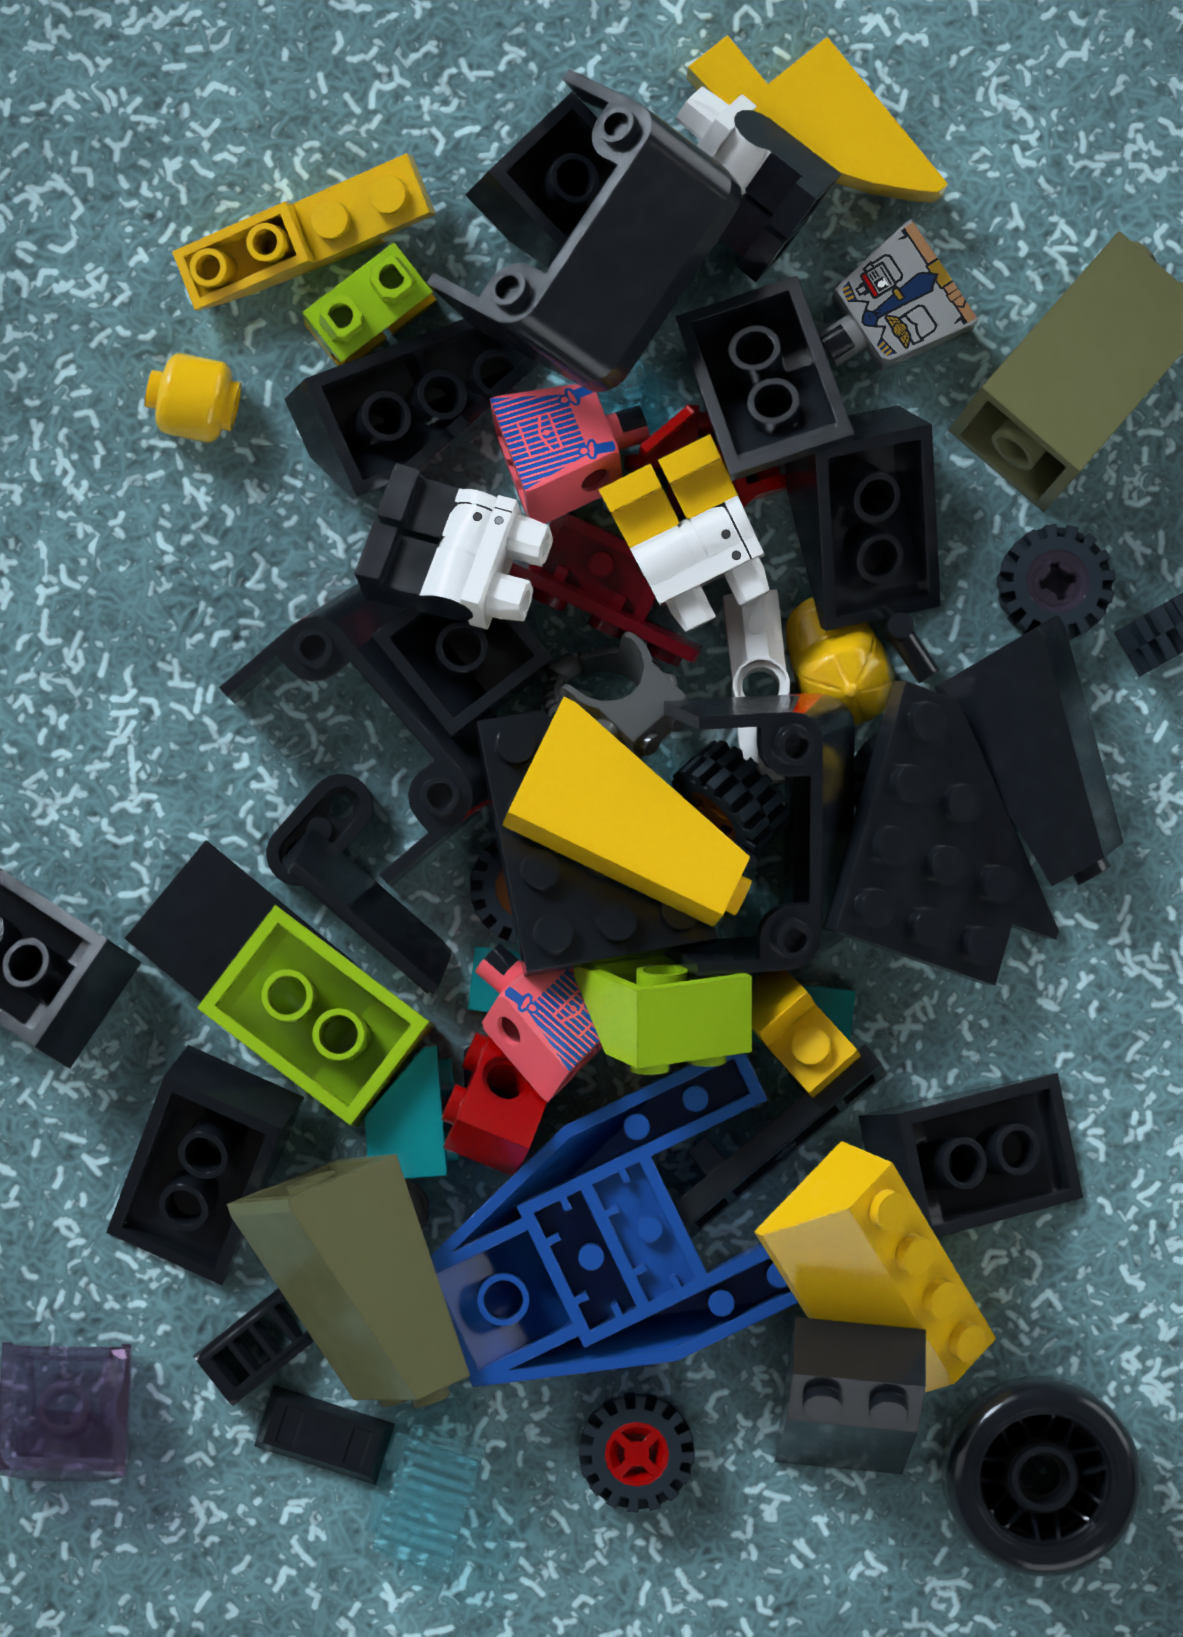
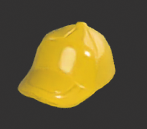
M813 597L801 602L791 612L786 625V642L799 694L819 693L837 698L849 708L853 715L855 726L863 724L883 713L887 705L892 683L895 681V673L887 651L868 623L825 631L820 627Z

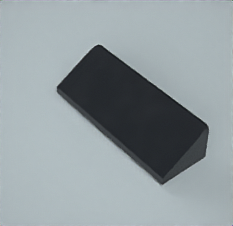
M313 828L308 830L281 860L283 863L282 867L424 992L433 994L440 986L451 958L452 950L435 932L318 830Z

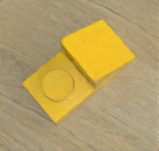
M786 970L762 972L752 981V1032L805 1091L814 1098L861 1056L860 1053L815 1004L808 991Z

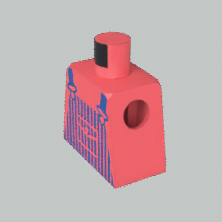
M578 384L490 398L495 434L525 515L543 524L601 498L602 496L598 489L622 478L619 450L642 444L650 437L645 416L639 405L605 415L597 393L587 390Z
M499 943L488 953L475 970V973L500 994L483 1019V1028L536 1092L546 1102H549L603 1047L574 978V968L524 977L521 961Z

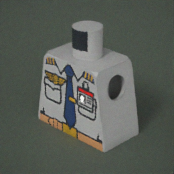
M911 219L903 224L835 288L832 299L844 317L818 333L826 357L834 367H838L866 349L879 370L882 371L967 334L974 329L979 319Z

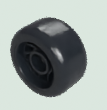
M1040 1375L1018 1377L1001 1382L980 1394L963 1410L954 1423L945 1444L941 1472L944 1496L949 1511L959 1529L982 1555L992 1562L1017 1573L1033 1576H1057L1078 1571L1093 1564L1106 1555L1120 1541L1127 1531L1138 1506L1141 1470L1138 1453L1129 1430L1116 1412L1102 1399L1086 1388L1061 1378ZM1046 1456L1051 1458L1054 1464L1052 1480L1045 1487L1039 1489H1031L1024 1486L1021 1478L1024 1464L1032 1457Z

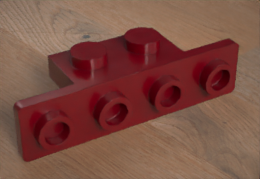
M569 512L550 521L549 527L553 536V543L547 560L542 567L513 560L508 575L529 580L531 585L534 586L532 597L537 601L560 611H565L569 603L591 614L587 622L590 626L618 639H621L625 631L634 633L639 638L648 641L647 648L653 657L673 666L679 667L683 659L692 663L696 662L703 648L702 645L646 619L656 597L624 537Z

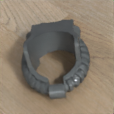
M625 632L621 636L620 645H614L613 648H609L608 645H602V649L598 650L597 647H592L590 652L586 653L585 650L578 652L577 657L566 653L546 670L548 679L542 692V704L545 713L553 719L563 697L573 700L639 759L652 755L665 737L672 731L678 732L685 725V723L664 714V701L687 700V696L677 687L678 682L675 675L663 673L658 662L652 658L646 644L634 633ZM596 672H611L633 681L637 688L633 693L622 699L600 701L585 696L569 685V683L581 673L586 676Z

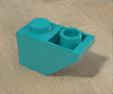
M439 1046L424 1047L365 1116L367 1156L396 1154L404 1179L445 1176L449 1173L448 1161L460 1160L459 1154L443 1148L452 1124L441 1120L444 1109L442 1110L441 1097H450L454 1088V1072L452 1058L440 1059Z

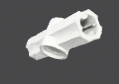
M770 590L769 593L742 606H739L734 594L723 595L732 697H746L742 689L743 681L748 675L755 672H765L771 675L777 683L778 695L789 694L790 679L786 670L778 590ZM757 727L737 728L739 749L743 752V758L747 761L751 757L758 763L757 770L762 776L766 773L773 780L771 785L785 783V776L779 775L767 768L760 759L757 748Z

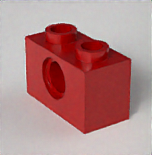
M476 1032L461 1067L472 1072L467 1088L455 1084L441 1117L442 1121L452 1124L443 1148L513 1176L519 1170L530 1149L547 1102L536 1092L489 1035L485 1036ZM490 1087L504 1090L511 1099L498 1097L490 1090Z

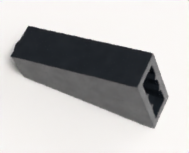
M1056 615L934 688L937 693L960 701L1006 810L1051 886L1070 876H1073L1077 885H1080L1111 867L1106 856L1123 844L1124 841L1067 631L1060 616Z

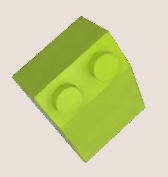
M277 905L272 908L197 1007V1009L346 1123L355 1127L360 1126L367 1113L378 1102L435 1027V1024Z

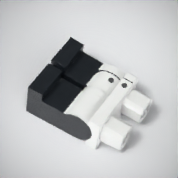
M701 87L685 102L675 120L699 138L700 141L697 146L721 163L740 185L742 194L740 206L720 236V239L742 257L737 267L756 283L788 249L842 173L762 113L754 111L757 106L743 94L731 105H728L721 98Z
M396 463L376 514L380 523L373 522L354 572L365 599L448 619L468 620L470 625L484 629L489 628L492 617L524 621L532 601L533 588L531 582L508 574L513 560L542 567L547 560L553 543L550 527L530 517L522 516L516 499L498 495L496 498L482 491L460 489L422 477L420 470Z

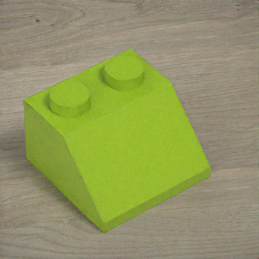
M664 952L574 968V978L605 1054L630 1065V1071L642 1075L664 1074L670 1070V1064L688 1062L691 1065L702 1067L720 1066L726 1063V1056L752 1052V976L749 974L738 973L698 977L683 966L667 958Z

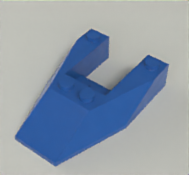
M746 1053L726 1056V1063L720 1066L702 1067L687 1064L564 1125L430 1256L470 1374L468 1378L472 1387L678 1361L798 1303L761 1242L705 1269L651 1157L768 1100Z

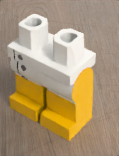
M711 434L658 459L686 516V519L680 522L651 463L598 489L659 605L662 607L667 604L671 614L686 633L716 618L702 587L725 576L739 606L770 592L765 569L760 561V558L765 556L764 551L755 535Z

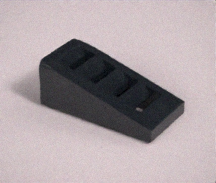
M279 1288L193 1355L197 1363L232 1406L314 1342L308 1331L302 1333L280 1305L286 1298ZM267 1313L272 1316L292 1342L284 1349L280 1347L259 1320ZM247 1329L271 1358L263 1366L239 1337ZM227 1346L249 1373L250 1376L243 1382H240L218 1354L224 1347Z

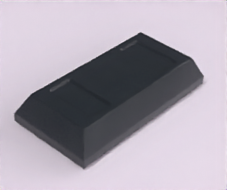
M273 1385L254 1446L376 1485L395 1423Z

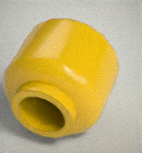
M176 353L167 361L163 372L151 371L144 404L147 408L156 409L155 422L162 433L204 443H212L221 435L222 430L229 432L233 430L240 404L242 383L233 380L230 367L222 361Z

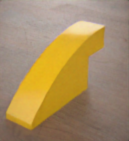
M728 35L688 66L687 80L696 90L704 87L728 105H731L743 94L757 106L754 111L762 113L842 173L835 182L836 184L872 195L913 202L934 203L945 193L948 183L828 37L823 39L769 84H767Z

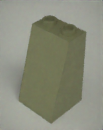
M1118 231L984 383L948 431L1044 513L1183 353V282L1177 281L1156 263L1154 255L1147 247L1139 242L1131 241Z
M396 1154L333 1160L227 1204L231 1218L353 1400H379L381 1407H391L411 1400L414 1408L423 1407L450 1396L449 1385L470 1376Z

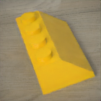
M841 1141L754 1231L808 1318L926 1329L925 1392L955 1384L996 1340L994 1333L907 1186L890 1161Z

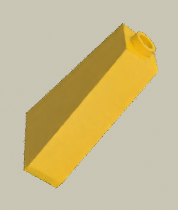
M563 697L502 826L712 927H715L725 911L736 916L752 883L751 879L742 876L750 856L573 700Z

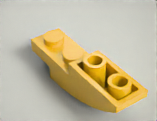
M405 153L293 204L287 201L277 204L172 251L194 310L201 311L257 293L385 243L384 237L436 215L414 157Z

